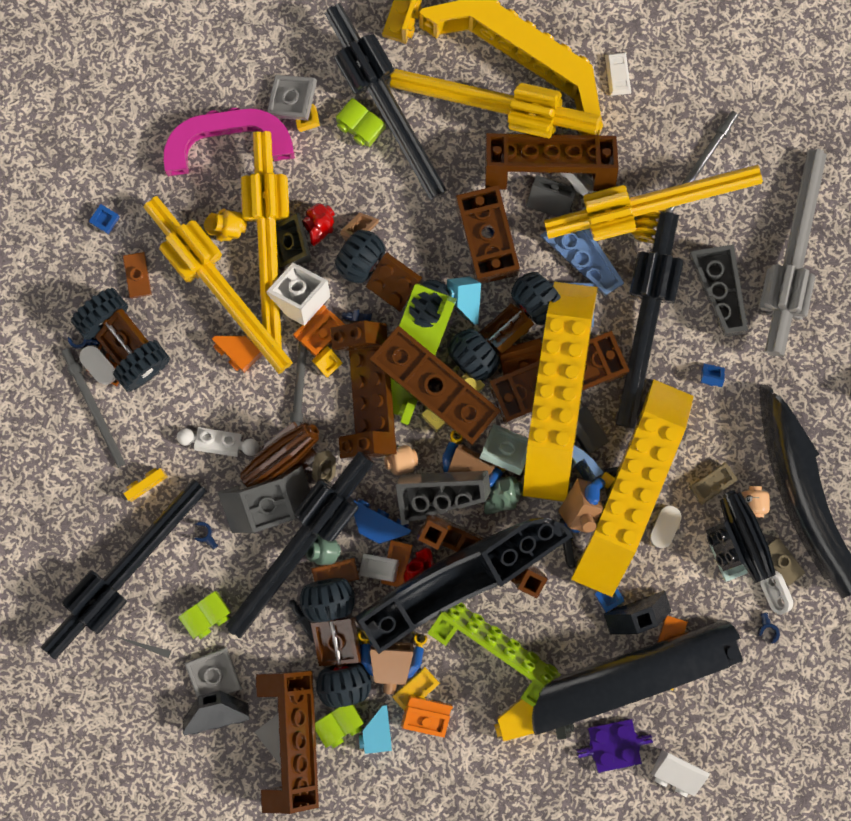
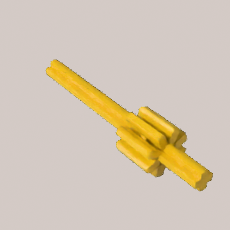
M395 69V72L390 76L391 88L507 114L508 127L513 131L549 139L554 134L556 126L594 135L599 129L600 115L562 107V94L557 90L520 83L519 86H516L513 96Z
M253 132L255 173L241 177L242 218L247 222H257L262 325L282 348L280 308L267 295L266 291L278 279L276 222L289 218L288 178L284 174L273 173L271 132Z
M757 164L630 198L625 185L585 194L583 199L586 209L544 220L547 236L550 239L591 228L594 241H599L634 232L636 230L635 216L759 185L763 182L762 175Z
M158 196L146 202L143 208L166 235V241L161 243L159 249L184 281L188 283L192 282L195 278H201L276 372L280 374L290 367L293 363L216 269L215 262L221 259L222 253L195 220L189 221L186 225L184 223L181 225Z

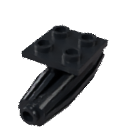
M735 490L722 494L724 499L720 500L725 522L706 530L707 540L714 549L717 564L722 568V571L743 564L755 583L775 576L776 573L769 546L758 520L741 492L736 493Z

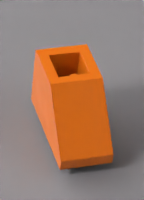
M214 336L212 338L215 343L213 348L221 356L226 354L230 358L228 363L236 371L241 369L245 373L263 355L246 336Z

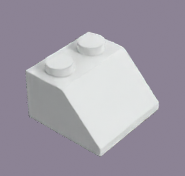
M292 263L266 291L267 295L287 317L304 326L330 298L328 280L295 263Z
M661 750L651 775L656 777L655 782L665 787L669 783L676 787L675 792L687 797L688 794L693 796L697 794L710 773Z

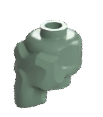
M514 476L500 477L495 485L490 488L491 492L489 495L491 499L484 502V513L488 515L515 509L521 495H523L522 483L518 482Z
M319 536L305 556L310 562H315L317 565H332L340 556L341 548L336 539L334 541H326Z

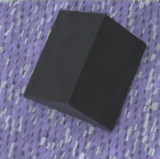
M296 213L277 223L276 240L279 269L287 268L292 263L299 265L311 262L312 259L300 213Z

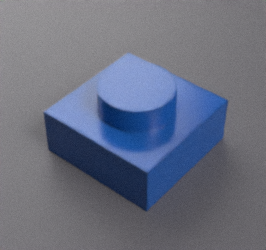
M100 204L89 222L109 235L120 216Z
M703 363L701 383L709 386L723 387L725 368Z
M618 588L612 597L598 591L594 593L605 613L625 602Z

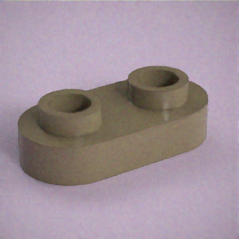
M329 450L320 451L314 457L312 478L315 482L319 479L331 481L336 473V458Z

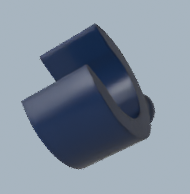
M353 310V312H343L342 319H348L353 323L371 321L372 313L363 314L359 313L360 310Z
M68 337L69 344L78 350L87 347V345L99 346L100 343L92 337L90 340L84 339L81 344L75 345L73 340Z
M205 522L196 523L195 525L206 526L208 535L205 538L194 539L199 542H205L212 550L217 548L218 544L212 537V527Z
M767 612L761 613L762 626L758 630V636H761L766 628H772L774 630V637L770 644L778 641L780 631L777 626L771 624Z

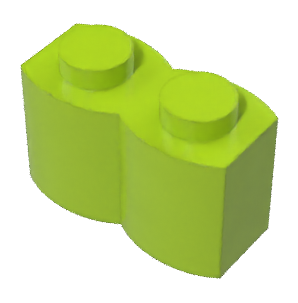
M353 98L336 116L337 127L344 133L349 132L354 135L353 139L360 146L366 145L370 148L386 129L385 123L380 118L368 111Z
M214 591L178 618L193 639L199 637L201 640L211 633L209 628L213 625L221 626L229 620L228 615L232 612L219 593Z
M354 705L338 707L315 722V731L326 748L331 745L334 749L344 742L342 738L350 733L351 736H354L363 730L361 725L365 722Z

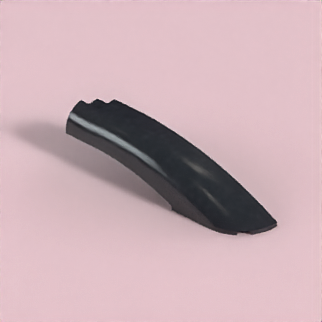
M764 384L759 387L762 424L772 471L782 501L801 542L824 580L830 579L841 598L851 595V553L835 525L825 498L816 459L820 454L787 403L780 395L778 396L776 393H773L774 391L770 386Z
M533 518L473 543L430 566L356 615L354 619L372 647L380 654L414 629L441 614V612L494 587H502L572 538L573 535L568 528L554 519Z
M719 620L661 642L557 677L543 687L539 693L540 696L537 703L533 707L532 725L534 735L617 709L740 663L743 659L736 640L741 638L730 622Z

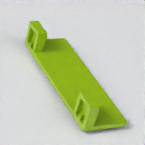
M415 284L399 326L433 355H436L457 299L420 284ZM426 292L431 296L435 292L443 300L437 312L441 316L437 323H430L434 325L432 327H421L413 322L415 318L409 313V307H415L411 302L414 297L418 300L421 299L417 294ZM391 378L393 414L401 416L400 422L409 425L418 400Z
M462 602L441 612L427 633L446 646L458 629L531 680V683L522 694L521 699L532 707L536 705L540 696L539 693L543 687L561 675L556 667L546 664L540 660L536 653L521 647L517 640L507 637L501 629L485 622L481 615L472 613Z

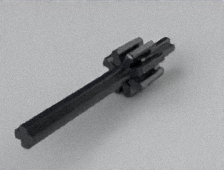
M341 3L329 7L324 14L344 47L337 52L334 60L354 94H362L369 91L429 199L433 200L441 196L447 189L385 82L395 70L374 34H368L360 38Z
M660 212L652 252L642 251L638 252L630 295L639 297L642 301L628 363L629 372L625 377L616 421L617 426L632 429L636 427L661 303L673 304L676 300L683 260L671 256L679 215L671 212Z
M358 451L334 484L326 479H319L295 510V516L299 518L298 520L303 525L225 627L228 628V632L236 635L238 638H242L317 538L320 536L326 541H334L358 510V505L350 495L375 464L369 456Z
M192 479L103 579L93 570H90L62 601V605L71 614L45 641L41 648L56 660L86 626L94 633L99 634L127 603V600L117 591L205 495L207 490L196 480Z

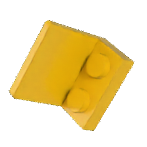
M394 0L382 36L404 44L407 43L408 38L412 39L416 27L414 26L415 18L419 19L422 0Z

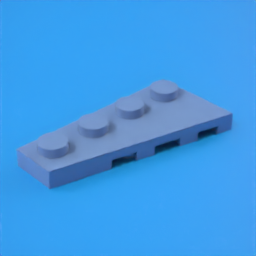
M589 229L548 239L546 231L540 235L543 240L587 280L594 284L595 287H598L597 289L605 296L624 284L597 241H594Z

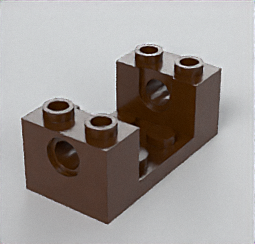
M499 185L456 195L455 205L460 224H463L472 259L471 268L474 279L481 282L482 285L518 276L520 266ZM488 227L494 231V235L491 238H485L481 231Z

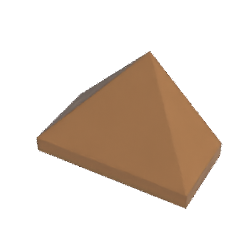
M359 212L341 230L340 235L347 241L358 230L371 231L378 224L379 219Z

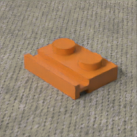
M323 305L305 326L302 325L293 334V337L316 357L331 344L330 328L345 324Z
M409 695L408 704L406 705L401 722L402 729L445 738L453 706L448 703Z

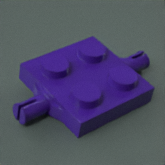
M630 719L588 728L590 737L589 747L576 750L577 753L586 752L578 754V759L592 756L596 764L597 773L642 764L639 752L640 745L653 743V740L644 741V739L652 738L651 734L638 737L634 730L633 721Z

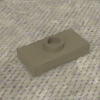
M724 462L689 486L700 504L703 505L738 481V478L728 464Z
M779 538L768 544L774 569L783 576L787 586L805 574V571Z

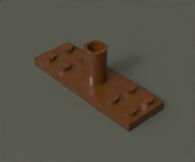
M399 325L370 358L372 363L471 445L474 444L501 411ZM437 383L440 386V391L436 393L431 392L428 389V384Z

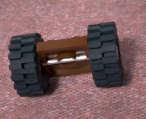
M108 288L105 291L99 292L97 296L94 295L91 297V300H87L82 307H79L77 309L78 312L73 314L71 323L85 340H90L92 337L97 338L118 364L113 371L114 377L126 392H131L159 374V371L163 370L166 367L165 365L169 363L170 357L157 340L148 341L126 314L129 307L114 288Z

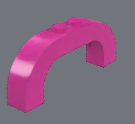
M230 108L226 112L209 111L205 115L185 120L173 130L164 149V168L168 177L189 174L188 152L196 141L207 137L249 131L271 132L272 157L274 161L294 159L293 143L284 124L277 117L259 109L240 110V108Z

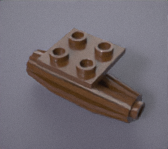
M292 422L262 446L263 450L240 473L243 484L246 487H250L278 478L289 468L301 464L303 469L307 468L313 463L314 457L317 454L313 446L319 440L318 428L314 424L306 422L299 426Z

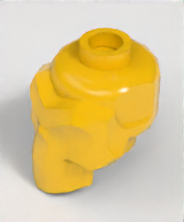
M223 208L218 214L210 213L205 219L203 227L208 235H215L217 241H231L232 239H238L241 233L246 232L247 221L243 220L241 212Z

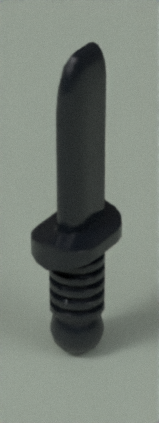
M561 518L559 522L564 525L565 521ZM573 536L563 543L565 561L569 568H575L571 540H575Z
M290 600L288 605L297 618L294 620L295 624L300 623L309 639L314 643L311 623L302 613L297 602Z

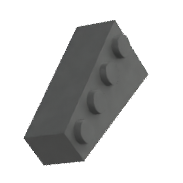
M734 244L690 251V260L724 337L746 334L748 326Z
M488 471L402 474L396 483L401 524L405 525L410 521L426 519L429 515L443 514L452 509H461L485 502L491 492Z

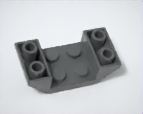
M301 464L289 468L281 477L241 490L239 485L219 491L218 495L231 532L255 533L297 519L295 510L310 492V487Z

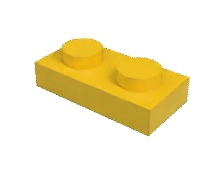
M161 468L150 470L145 474V479L140 482L138 480L128 485L126 487L127 491L123 494L128 501L133 502L168 478L165 471Z

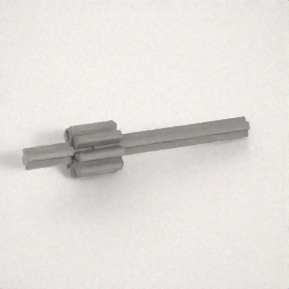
M809 149L807 151L783 266L775 264L772 265V268H768L760 309L766 311L767 315L772 316L765 353L773 357H784L792 318L794 320H802L803 317H807L815 275L809 273V270L803 268L827 156L821 149Z

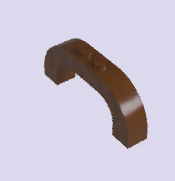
M432 515L427 516L417 535V540L437 550L441 545L456 552L484 539V537L453 522ZM532 565L510 581L516 585L518 590L538 598L548 579L543 572Z

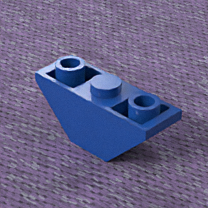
M358 498L357 502L354 501L358 505V510L354 514L359 533L366 538L382 544L408 536L411 533V530L408 529L409 524L402 525L400 519H397L396 522L389 519L390 514L379 508L375 512L369 508V503Z

